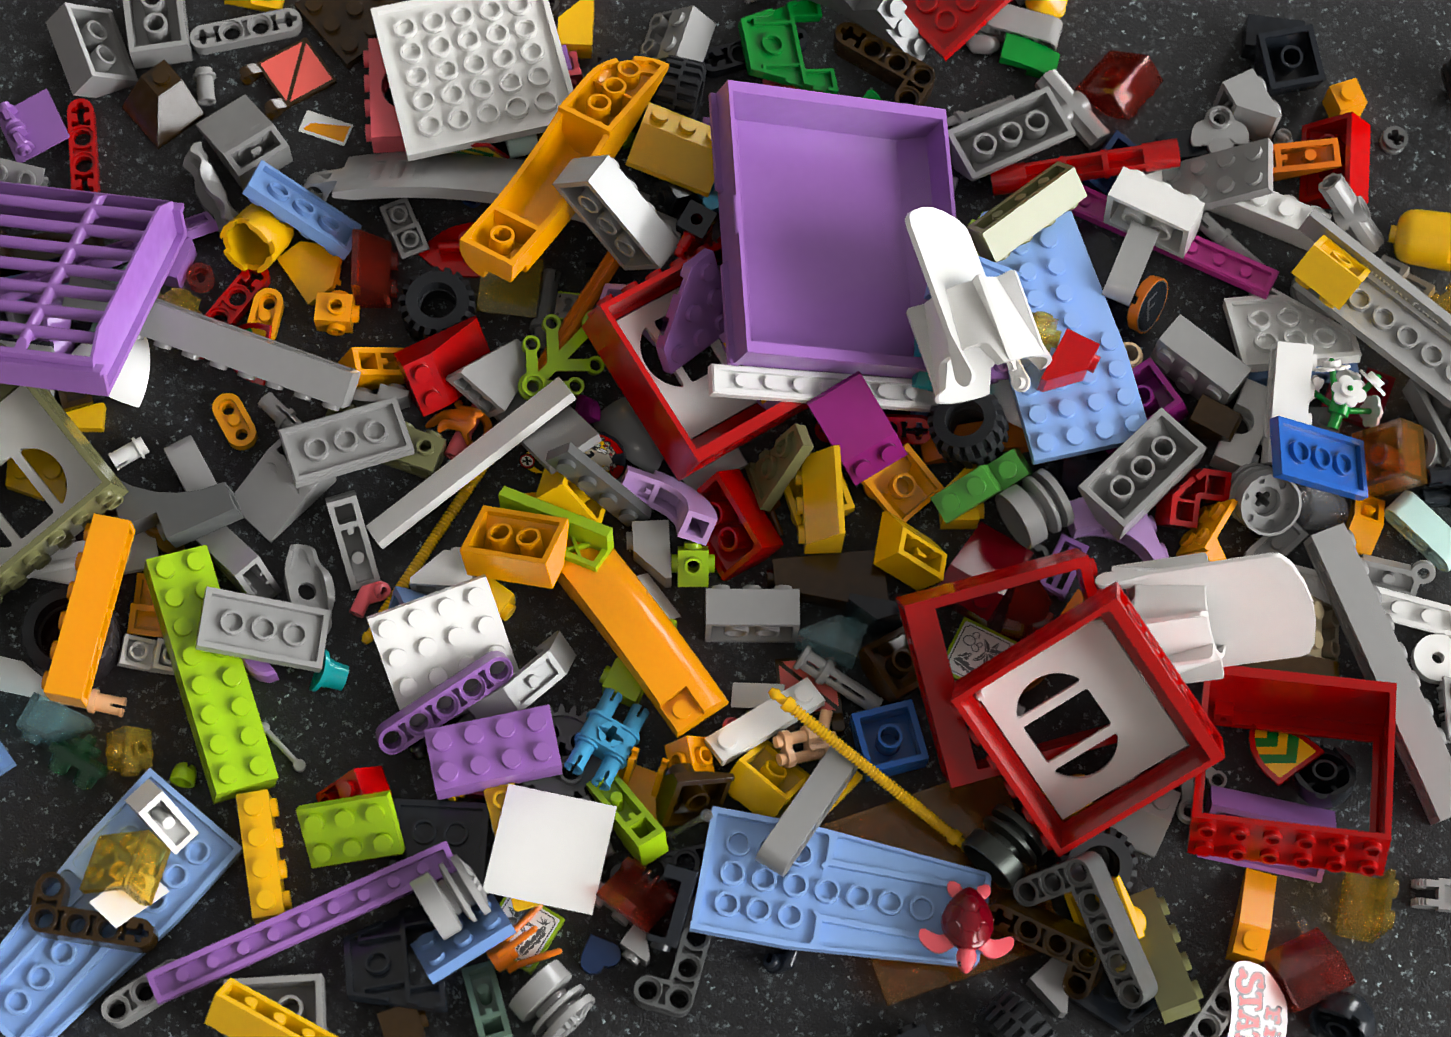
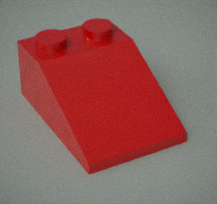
M473 316L393 354L406 386L410 391L414 405L422 416L425 417L451 405L463 395L446 380L447 376L489 353L490 349L477 317Z

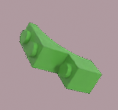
M1013 448L988 465L977 467L930 499L945 523L948 524L1014 484L1018 485L1022 482V479L1032 476L1034 472L1019 448Z

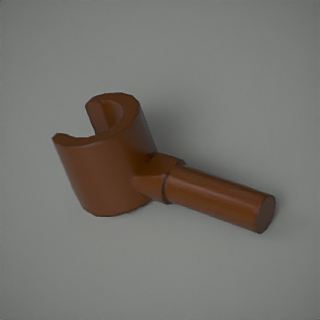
M778 500L772 510L765 511L780 537L784 533L775 513V510L781 507V502Z

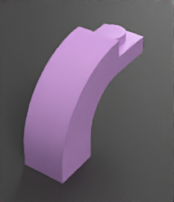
M627 466L620 483L649 507L669 518L676 527L678 537L706 546L718 520L716 511L711 503L695 491V489L672 476L657 470L652 474Z

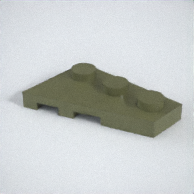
M795 423L776 439L774 448L770 451L764 450L759 454V460L756 463L750 462L745 467L760 510H772L776 502L782 497L790 481L796 476L805 459L811 454L814 446L805 425Z

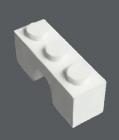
M1247 378L1233 410L1243 416L1242 420L1246 423L1248 432L1244 434L1235 433L1231 442L1219 441L1210 461V466L1233 473L1243 465L1258 462L1260 455L1255 454L1258 445L1262 446L1267 386Z

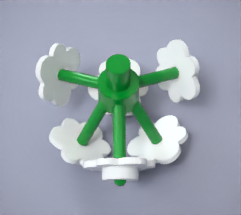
M1329 358L1327 361H1322L1323 366L1316 368L1315 372H1329L1332 399L1329 400L1319 391L1324 384V379L1314 375L1311 378V383L1315 385L1313 399L1317 398L1328 406L1327 412L1331 414L1327 428L1338 431L1342 419L1348 418L1349 414H1360L1365 427L1377 428L1383 414L1381 400L1378 395L1367 396L1366 392L1374 386L1383 396L1386 395L1380 388L1384 384L1381 380V375L1375 374L1373 371L1367 374L1361 369L1359 372L1369 381L1365 384L1361 380V375L1349 370L1348 368H1351V365H1342L1340 359L1334 360V358ZM1364 401V404H1362L1360 408H1353L1357 405V402L1360 403Z

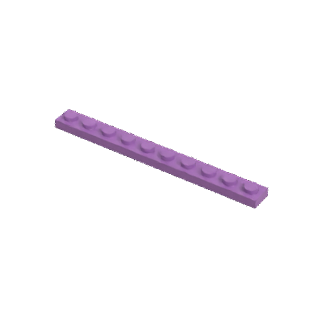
M447 841L146 973L145 975L158 1005L413 893L414 891L409 882L425 872H429L436 881L442 880L443 877L438 864L443 862L450 874L457 870L450 859L453 855Z

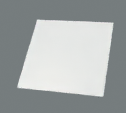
M508 784L483 888L485 892L592 915L617 806Z

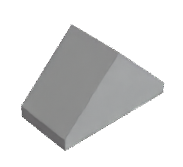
M1051 958L1027 981L1026 985L1057 1018H1064L1068 1013V996L1063 990L1062 983L1068 965L1055 958Z

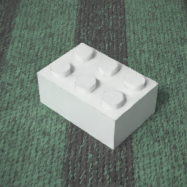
M1123 167L1108 193L1103 222L1126 233L1132 220L1159 230L1160 233L1154 246L1183 259L1199 231L1205 203L1192 194H1184L1173 189L1168 183L1157 182L1148 178L1139 170Z

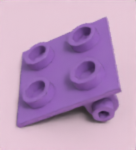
M47 88L15 106L11 105L8 101L0 103V127L17 162L23 163L70 138Z

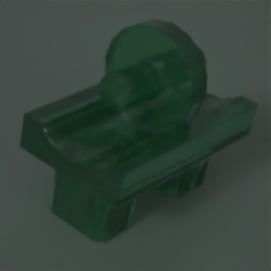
M88 734L84 739L75 735L71 739V744L64 740L59 744L54 741L48 748L53 754L47 768L62 776L66 775L71 764L77 767L79 770L72 782L83 790H90L97 780L106 777L111 769L96 760L100 757L102 751L95 747L97 737L92 734Z

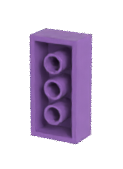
M549 704L424 730L438 800L480 792L491 787L511 783L518 784L563 774Z

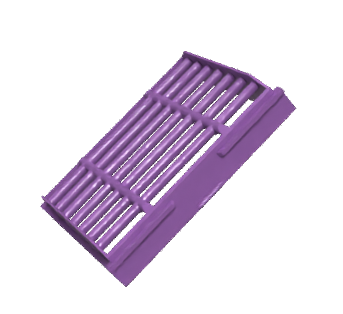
M0 181V226L72 234L69 243L0 235V247L62 254L59 262L0 256V268L52 274L48 283L0 277V290L41 294L37 303L0 299V311L30 315L26 324L0 321L1 334L19 336L14 347L0 346V383L108 397L187 236L183 215L184 203ZM90 237L139 242L135 250L82 244L85 239ZM80 256L129 262L125 270L72 264L73 260ZM70 276L119 282L115 291L61 284L64 279ZM58 297L109 302L105 311L50 305ZM48 317L98 323L95 332L40 326L42 320ZM37 338L92 344L90 357L27 348L31 341Z

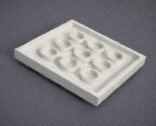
M485 574L366 617L399 710H402L491 651H500L508 657L513 666V675L519 671ZM502 661L494 662L490 667V673H501L505 663ZM474 678L468 679L463 685V690H475L478 686V680ZM443 696L438 699L436 706L440 709H445L451 705L452 698ZM464 710L453 718L466 714L468 710ZM421 713L415 714L411 717L410 724L420 726L424 723L426 716Z

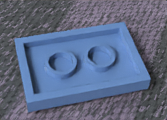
M493 894L487 896L488 905L492 912L484 916L478 904H475L471 907L477 918V921L474 923L462 912L458 915L462 930L444 941L437 929H434L431 932L424 933L417 941L410 944L432 984L437 983L516 933V930Z

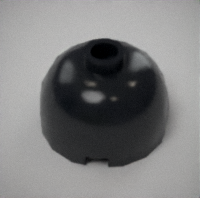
M1318 745L1324 750V754L1293 775V786L1299 797L1307 804L1317 808H1332L1342 804L1350 797L1356 783V764L1351 756L1342 749L1333 747V750L1323 748V745Z
M1335 991L1325 995L1316 1004L1309 1015V1025L1317 1037L1320 1033L1326 1037H1374L1376 1017L1370 1005L1361 995L1346 991Z

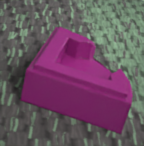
M578 395L575 411L588 424L600 421L601 413L598 402L588 396Z

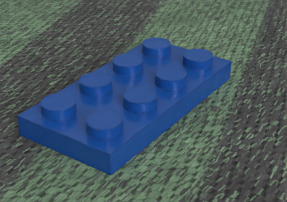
M1281 416L1269 419L1274 478L1357 501L1368 498L1363 440Z

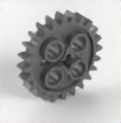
M560 704L558 712L554 713L551 706L550 711L554 730L558 735V749L565 752L561 759L562 771L566 769L564 763L573 750L571 743L574 741L576 733L580 732L588 712L585 711L579 717L576 715V706H573L569 713H565L564 705ZM592 754L583 773L574 780H568L561 774L524 782L522 787L569 797L578 795L581 799L586 796V783L595 776L602 760Z

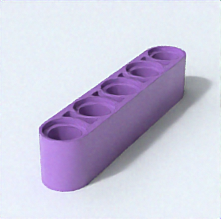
M491 651L383 721L376 730V739L380 749L389 755L402 752L425 737L424 730L440 727L507 683L513 675V666L508 657L500 651ZM502 661L505 663L501 673H490V667L494 662ZM474 678L478 680V686L475 690H463V685L468 679ZM443 696L451 697L452 703L449 707L440 709L436 706L439 698ZM421 713L426 716L422 725L413 726L410 724V719L413 715ZM387 732H398L399 738L396 742L388 744L383 741V737Z

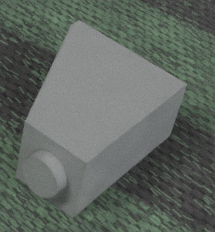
M515 339L501 345L447 376L446 380L489 418L503 413L518 392L517 385L520 377L526 373L525 353L521 349L522 342Z
M227 526L196 539L199 546L207 545L212 562L241 593L273 599L282 591L261 558Z

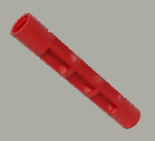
M1174 138L1142 143L1141 145L1111 150L1103 149L1099 152L1067 157L1059 156V158L1035 162L1013 163L990 175L993 195L996 196L1016 192L1057 161L1074 166L1080 180L1084 181L1117 176L1123 167L1131 170L1136 169L1141 172L1181 167L1178 140Z

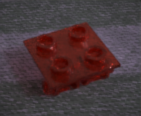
M627 856L620 865L621 868L596 892V895L647 934L675 904L678 894L674 892L675 888L671 887L664 880H661L656 886L660 876L657 875L651 882L648 878L653 871L649 869L643 876L647 867L640 863L638 859L633 858L632 860Z

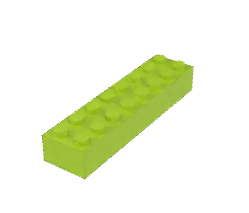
M207 545L146 559L143 572L213 804L236 798V794L275 787L279 777L242 658L195 649L206 587L220 589Z

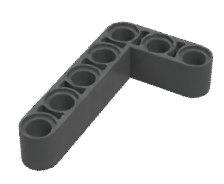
M1086 851L1037 870L1015 883L1013 886L1014 898L1020 905L1025 907L1034 906L1071 891L1121 1004L1126 1008L1136 1009L1155 997L1158 991L1157 981L1105 862L1098 853ZM1082 865L1086 868L1087 873L1083 870ZM1095 895L1099 898L1100 903L1096 900ZM1135 986L1139 989L1140 994L1136 991Z

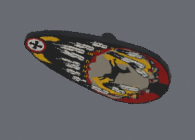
M597 431L602 441L584 454L617 480L626 468L627 456L625 450L615 437L605 432ZM527 450L522 452L519 457L520 465L542 477L544 467Z

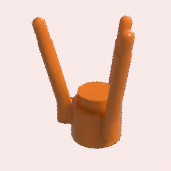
M544 905L533 907L526 915H524L513 926L516 930V933L525 924H527L536 915V913L543 908ZM532 926L514 940L510 941L515 934L492 947L486 953L499 973L507 969L509 974L521 967L562 953V949L556 948L515 961L519 957L515 947L538 930L537 926Z

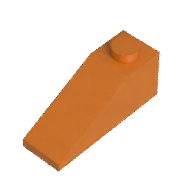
M1338 138L1273 144V181L1336 169L1342 166Z

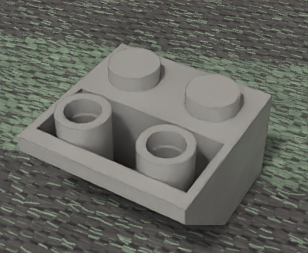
M695 6L654 14L650 20L645 41L641 46L640 55L646 53L649 55V58L663 62L669 55L704 62L716 23Z
M1253 68L1223 81L1212 106L1222 105L1229 108L1234 116V120L1246 126L1249 139L1254 141L1265 138L1271 140L1282 117L1277 101L1272 100L1267 92L1265 81L1262 77L1257 76Z

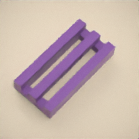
M1061 534L1052 554L1060 553L1064 543L1070 545L1068 550L1078 548L1084 553H1087L1090 546ZM1076 570L1070 572L1062 590L1056 587L1063 574L1056 575L1051 585L1046 583L1047 578L1039 580L1036 589L1040 591L1045 590L1048 595H1055L1059 600L1064 601L1077 574Z

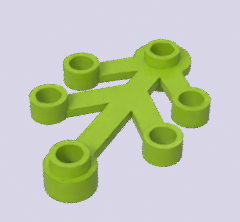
M588 311V312L584 315V317H583V319H582V325H583V324L587 321V319L589 318V317L587 316V314H588L590 311ZM549 314L545 316L541 324L542 329L546 332L547 363L538 372L537 351L541 343L539 338L534 335L526 336L521 343V349L525 353L526 373L520 377L517 388L520 396L528 401L553 381L548 379L555 372L587 371L590 375L595 376L603 371L605 364L599 356H592L589 359H568L588 337L581 327L559 350L558 329L561 326V320L557 315ZM546 320H554L556 328H548ZM526 341H534L536 348L534 350L528 349ZM597 361L600 364V369L597 371L591 369L590 362ZM572 377L568 381H563L569 389L571 382L579 384V391L574 392L570 389L575 397L584 390V382L578 377ZM529 382H534L537 385L538 389L536 392L528 390L527 384Z

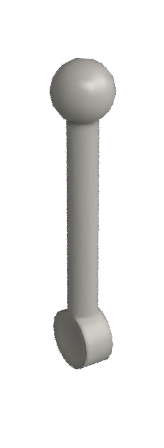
M262 722L265 734L293 763L294 770L299 773L303 772L306 768L304 760L297 759L270 730L269 723Z

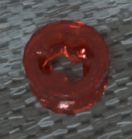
M195 263L187 270L186 277L192 290L204 293L212 289L215 284V277L209 265L206 263ZM198 273H203V276H205L204 282L199 283L196 276Z

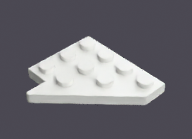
M1274 288L1271 289L1266 300L1252 293H1249V296L1224 298L1223 309L1237 358L1252 368L1251 372L1269 370L1271 344L1277 341L1314 345L1313 353L1317 354V366H1323L1322 361H1327L1329 358H1334V360L1340 359L1341 364L1360 363L1362 354L1357 338L1352 332Z

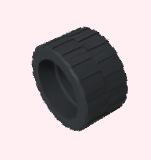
M69 585L65 587L58 586L39 595V598L28 606L29 609L22 618L23 622L20 627L22 648L26 652L25 655L42 677L46 670H50L52 659L44 650L45 637L50 627L59 620L61 612L67 610L69 600H67V589ZM112 614L93 685L108 676L113 667L118 663L123 634L114 614Z

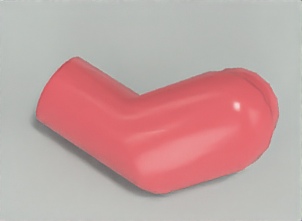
M376 581L362 586L349 612L356 617L363 618L370 604L383 601L389 597L391 593L390 585L383 581Z

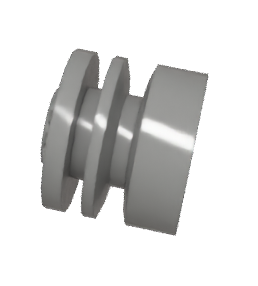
M1257 462L1243 465L1232 473L1229 500L1235 499L1238 501L1231 514L1232 517L1258 535L1264 536L1282 534L1293 526L1300 515L1302 507L1301 492L1295 483L1274 478L1272 467ZM1257 492L1260 495L1258 499L1255 496Z
M1043 468L1032 473V477L1028 476L1022 479V487L1014 484L998 493L995 497L997 510L1006 528L1013 538L1026 549H1031L1046 540L1048 531L1057 533L1061 531L1062 527H1067L1074 523V512L1067 495L1057 480Z
M457 853L450 857L457 869L455 872L450 874L443 862L438 864L443 877L442 880L437 882L429 872H425L409 882L444 941L462 930L458 917L462 912L473 923L477 921L471 909L475 904H478L484 916L492 912L488 905L487 893L471 867L462 861Z
M557 959L534 975L519 990L508 1006L523 1023L536 1016L539 1018L532 1029V1033L535 1036L548 1029L543 1037H566L585 1019L587 1012L595 1003V998L589 993L576 1001L583 993L584 987L579 984L568 991L565 989L572 978V974Z

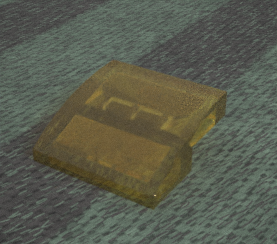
M537 259L527 272L521 271L511 283L490 272L484 278L481 277L476 311L535 318L544 259Z

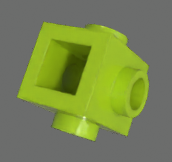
M685 541L684 546H677V554H671V572L677 573L678 587H709V573H715V554H709L708 546H702V544L693 541ZM690 561L698 562L696 566L688 565Z

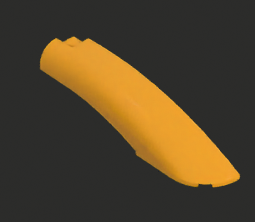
M633 56L632 60L618 61L617 58L597 65L583 78L558 106V111L545 132L506 187L460 238L461 255L474 272L483 278L490 272L511 283L521 271L527 272L576 213L552 185L573 158L609 155L615 158L655 94L670 64L642 56Z
M530 492V493H524V494H527V495H530V496H532V497H535L536 492ZM567 538L566 547L573 546L571 539ZM593 548L580 550L581 556L591 561H594L600 552ZM614 548L597 572L572 562L564 561V567L557 579L558 582L623 662L677 738L729 704L726 696L682 635Z

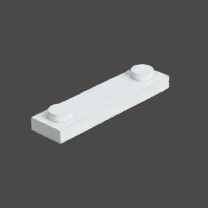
M808 677L781 692L784 696H791L795 699L797 705H800V708L802 707L809 714L825 705L824 697ZM770 699L706 737L705 744L723 767L776 735L779 731L798 721L797 718H794L791 712H784L780 708L781 704L776 700Z

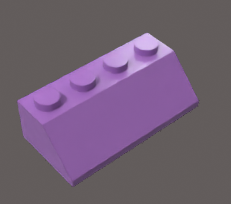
M1213 785L1210 787L1203 812L1337 828L1335 811ZM1197 855L1199 858L1321 883L1325 869H1302L1291 865H1268L1257 861H1234L1223 857H1201Z

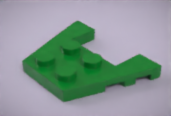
M793 0L788 2L786 6L775 10L770 8L741 18L738 28L748 75L803 90L837 94L839 90L834 68L805 69L795 23L820 22L823 16L820 4L809 0L798 2Z

